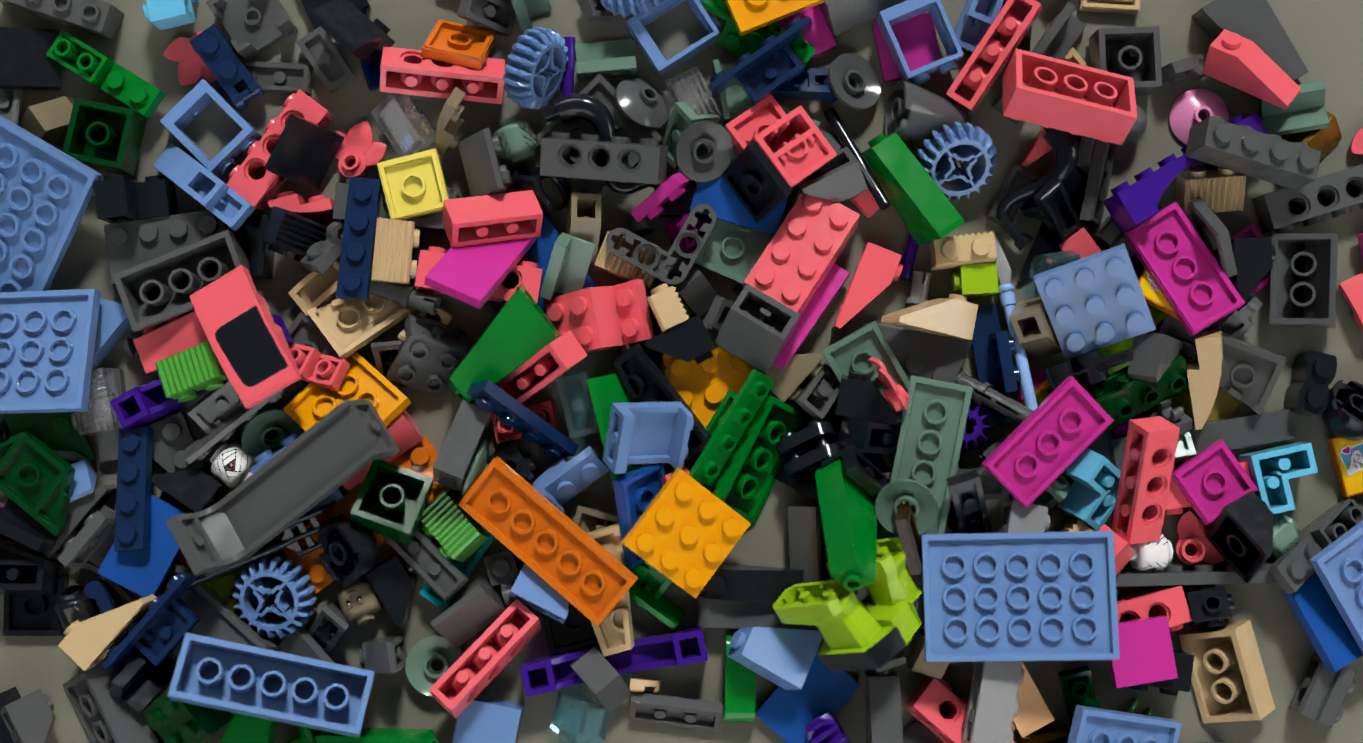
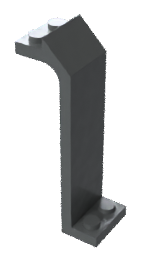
M370 399L344 400L219 502L199 512L174 515L166 523L194 575L205 574L209 578L248 559L373 460L392 458L400 450Z
M104 505L100 511L91 514L85 520L83 529L77 536L71 538L65 544L64 551L57 559L65 567L85 568L94 572L125 601L131 603L144 597L97 573L115 541L116 511ZM178 560L174 563L157 597L162 596L166 592L168 582L176 574L190 572ZM204 584L186 591L180 597L201 618L190 631L191 634L278 652L281 651L280 643L276 639H262ZM183 641L176 647L179 651H181Z

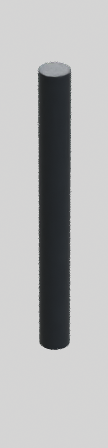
M834 108L827 109L824 112V116L844 148L848 147L858 160L867 187L881 210L889 208L891 206L890 200Z

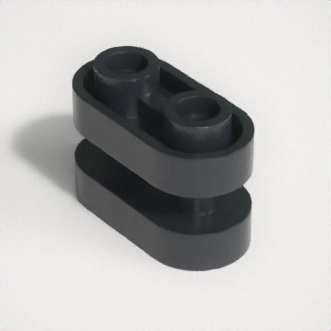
M813 420L806 425V428L798 432L786 433L779 438L780 441L776 444V449L780 459H790L783 467L789 481L801 480L815 474L816 470L823 468L821 461L841 450L839 444H829V441L835 437V432L830 422Z

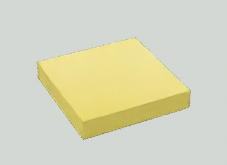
M436 148L377 163L390 219L409 220L443 211L444 200L450 198Z

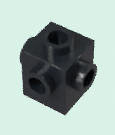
M515 442L488 457L491 462L498 456L530 485L531 482L536 480L532 471L537 468L529 453L523 455Z
M1215 584L1196 586L1197 591L1185 594L1192 618L1190 622L1191 627L1205 625L1206 629L1224 627V622L1232 617L1231 612H1235L1233 597L1231 594H1226L1224 586L1215 587ZM1207 603L1211 604L1214 607V609L1209 608L1207 606Z

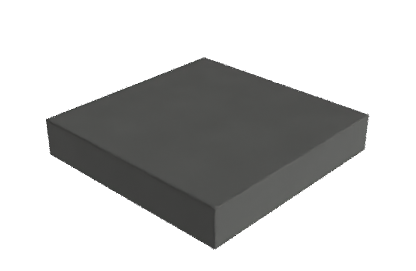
M1200 196L1190 200L1189 205L1196 231L1228 278L1237 275L1238 272L1228 229Z

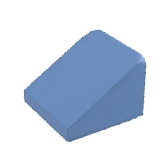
M85 459L71 464L75 468L69 503L94 492L97 474Z

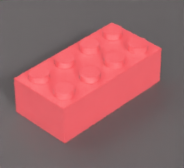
M1017 48L1002 76L1003 116L1013 120H1021L1038 124L1045 128L1066 131L1073 135H1082L1098 139L1102 142L1122 145L1137 119L1134 79L1132 77Z
M802 193L743 282V289L748 283L801 316L856 231L860 214L839 202Z

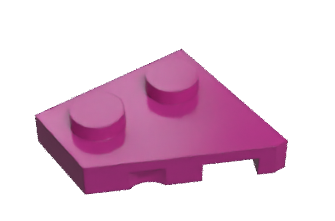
M681 171L673 174L630 212L637 222L647 217L650 221L664 211L662 206L667 201L673 202L686 191L684 188L694 180L685 176Z

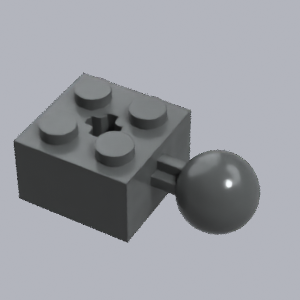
M1159 26L1098 28L1089 37L1090 67L1132 77L1134 79L1135 95H1151L1162 87ZM1137 104V119L1125 138V142L1139 138L1147 127L1146 113Z

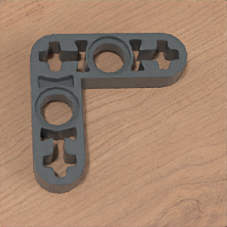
M699 204L695 206L669 252L624 228L611 230L607 236L606 244L609 251L616 257L661 282L667 283V285L678 286L688 276L717 222V214L710 205ZM706 211L709 213L708 219L711 220V223H704L699 233H704L705 235L701 238L695 232L687 230V228L691 226L695 229L698 223L695 215L697 213L702 215ZM621 235H625L626 243L633 247L635 241L640 243L635 248L632 259L627 257L630 250L625 247H620L619 250L614 249L615 243L612 241L614 237L620 238ZM685 237H692L697 242V249L691 254L682 252L679 247L680 241ZM651 249L654 251L656 259L653 264L645 266L639 262L638 255L641 250ZM676 252L681 258L690 260V262L686 265L682 261L679 266V272L682 274L681 277L675 276L670 280L667 278L668 272L665 268L675 265L677 258L671 256Z

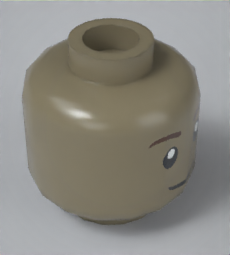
M363 577L350 583H344L342 590L337 595L343 616L347 621H356L357 625H364L374 621V615L382 608L380 598L370 582L366 581Z

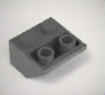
M486 128L458 142L471 197L510 192L509 188L514 186L510 171L507 170L506 164H502V160L505 158L503 157V150L498 135L494 136L491 130Z
M747 283L730 308L714 344L767 375L799 326L800 314Z

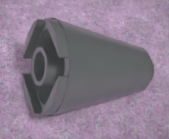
M899 80L893 86L888 98V102L893 103L891 112L885 111L884 133L887 137L896 132L902 141L933 139L932 130L938 133L942 132L943 124L948 125L952 129L955 121L960 122L964 126L966 122L971 123V116L968 115L966 108L909 81Z

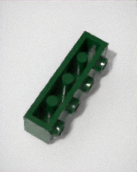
M1178 354L1157 383L1129 379L1127 374L1128 365L1110 374V378L1084 387L1090 396L1114 420L1104 431L1188 389L1189 383L1185 358Z

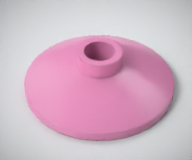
M1188 90L1178 96L1171 105L1168 117L1170 129L1177 140L1186 146L1190 128L1202 121L1198 117L1199 111H1203L1207 118L1209 116H1219L1224 118L1226 122L1229 121V113L1224 101L1210 90Z

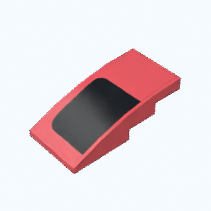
M243 265L238 266L189 296L211 347L245 408H252L301 379L280 326L274 323L265 298L257 293L249 270Z

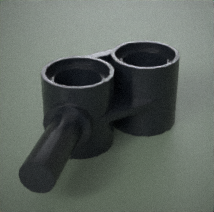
M1099 349L1074 357L1072 358L1073 360H1067L1045 368L1044 372L1052 392L1068 376H1072L1081 386L1086 387L1110 378L1109 368L1132 361L1134 355L1130 349H1125L1104 356L1101 355Z

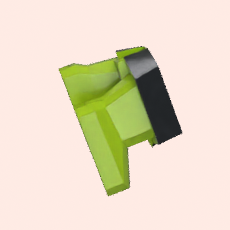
M899 537L877 540L876 582L866 586L868 594L863 600L859 601L852 590L845 589L833 579L794 584L785 589L772 605L782 624L814 625L818 628L825 641L817 656L830 672L880 669L907 646L924 621L922 585L916 586L905 568L906 555L903 552ZM827 562L825 565H826L828 571L830 572V570H829V564H828V562Z

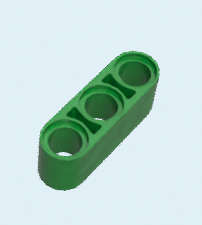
M726 633L724 722H755L756 673L728 657L731 649L730 640L734 633Z

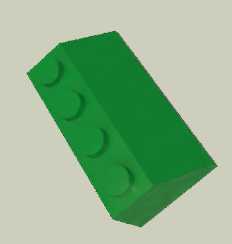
M618 373L587 379L603 447H605L612 403L632 402ZM627 464L626 473L644 464ZM609 468L612 483L613 479H616L626 474H614Z
M768 394L713 484L708 486L702 482L699 483L747 521L755 524L776 482L774 476L783 461L778 455L776 444L780 441L779 438L789 432H797L801 425L804 426L808 416Z

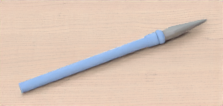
M992 229L991 231L995 236L997 261L995 262H997L998 294H1000V302L1002 308H1004L1009 335L1013 337L1016 351L1014 358L1020 372V385L1026 407L1034 411L1038 405L1026 351L1019 344L1009 318L1016 305L1015 293L1013 292L1015 287L1011 284L1012 270L994 229Z

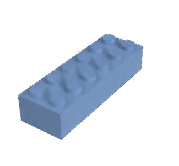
M186 632L167 696L172 701L360 738L375 671Z

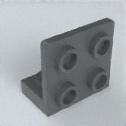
M410 312L405 320L406 340L387 372V379L441 397L451 382L449 379L451 374L468 353L465 331Z

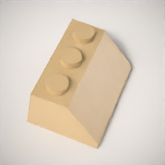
M1250 620L1224 622L1225 626L1221 628L1206 629L1204 627L1178 635L1182 651L1194 655L1191 682L1203 724L1261 720L1276 709Z

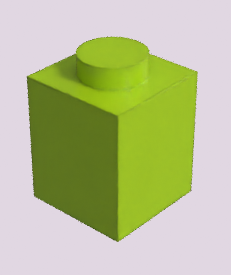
M997 262L959 265L955 268V272L951 274L952 290H957V294L967 297L991 296L999 293Z

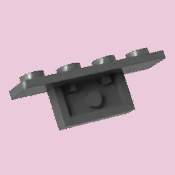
M229 379L223 381V387L210 391L187 409V414L206 433L184 450V461L189 465L196 459L198 461L204 459L211 452L213 445L220 440L222 442L228 440L235 433L237 426L244 421L247 423L268 402L270 404L276 402L283 395L284 389L247 409Z

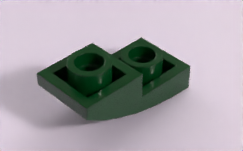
M1088 666L1058 672L1071 725L1076 705L1101 708L1100 702L1095 695L1092 673Z

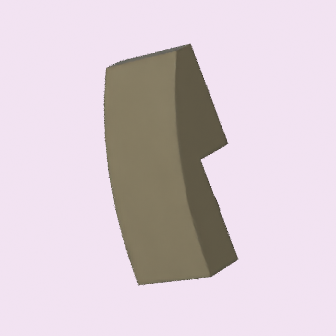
M455 87L445 102L437 122L436 149L440 156L444 155L448 147L454 149L463 135L458 130L464 122L459 116L465 108L460 103L466 93Z

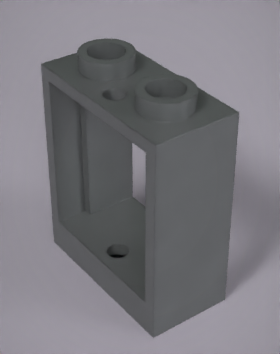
M462 400L433 466L434 482L462 492L476 454L490 428L491 411L480 408L476 401L472 400L468 403Z

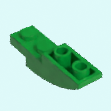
M61 30L46 54L149 119L166 95L158 88L64 30Z

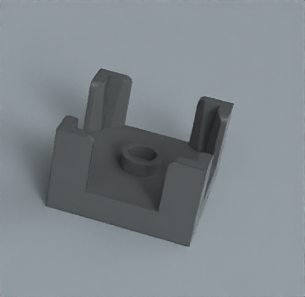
M208 0L206 2L213 15L221 21L232 38L231 43L236 51L247 61H250L298 30L279 0Z

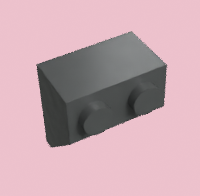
M486 580L432 620L430 624L455 648H458L463 643L468 648L481 636L479 631L487 625L490 627L508 606L505 605L504 600L496 589L491 587L490 581Z

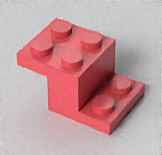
M772 94L724 126L732 139L733 145L740 154L748 145L756 142L790 188L800 183L838 155L801 105L786 115Z
M635 279L614 286L588 287L553 297L551 300H544L547 317L558 330V338L571 331L586 353L623 347L626 344L647 341L655 337L643 279Z

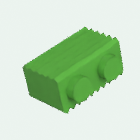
M209 341L200 343L188 350H183V352L155 363L166 398L177 399L178 402H186L196 398V392L203 389L206 391L219 389L224 386L223 381L228 379Z
M443 490L426 506L421 518L423 523L420 525V528L431 539L435 537L441 545L438 549L449 561L454 559L463 563L489 537L476 521L457 505L459 501L455 496Z

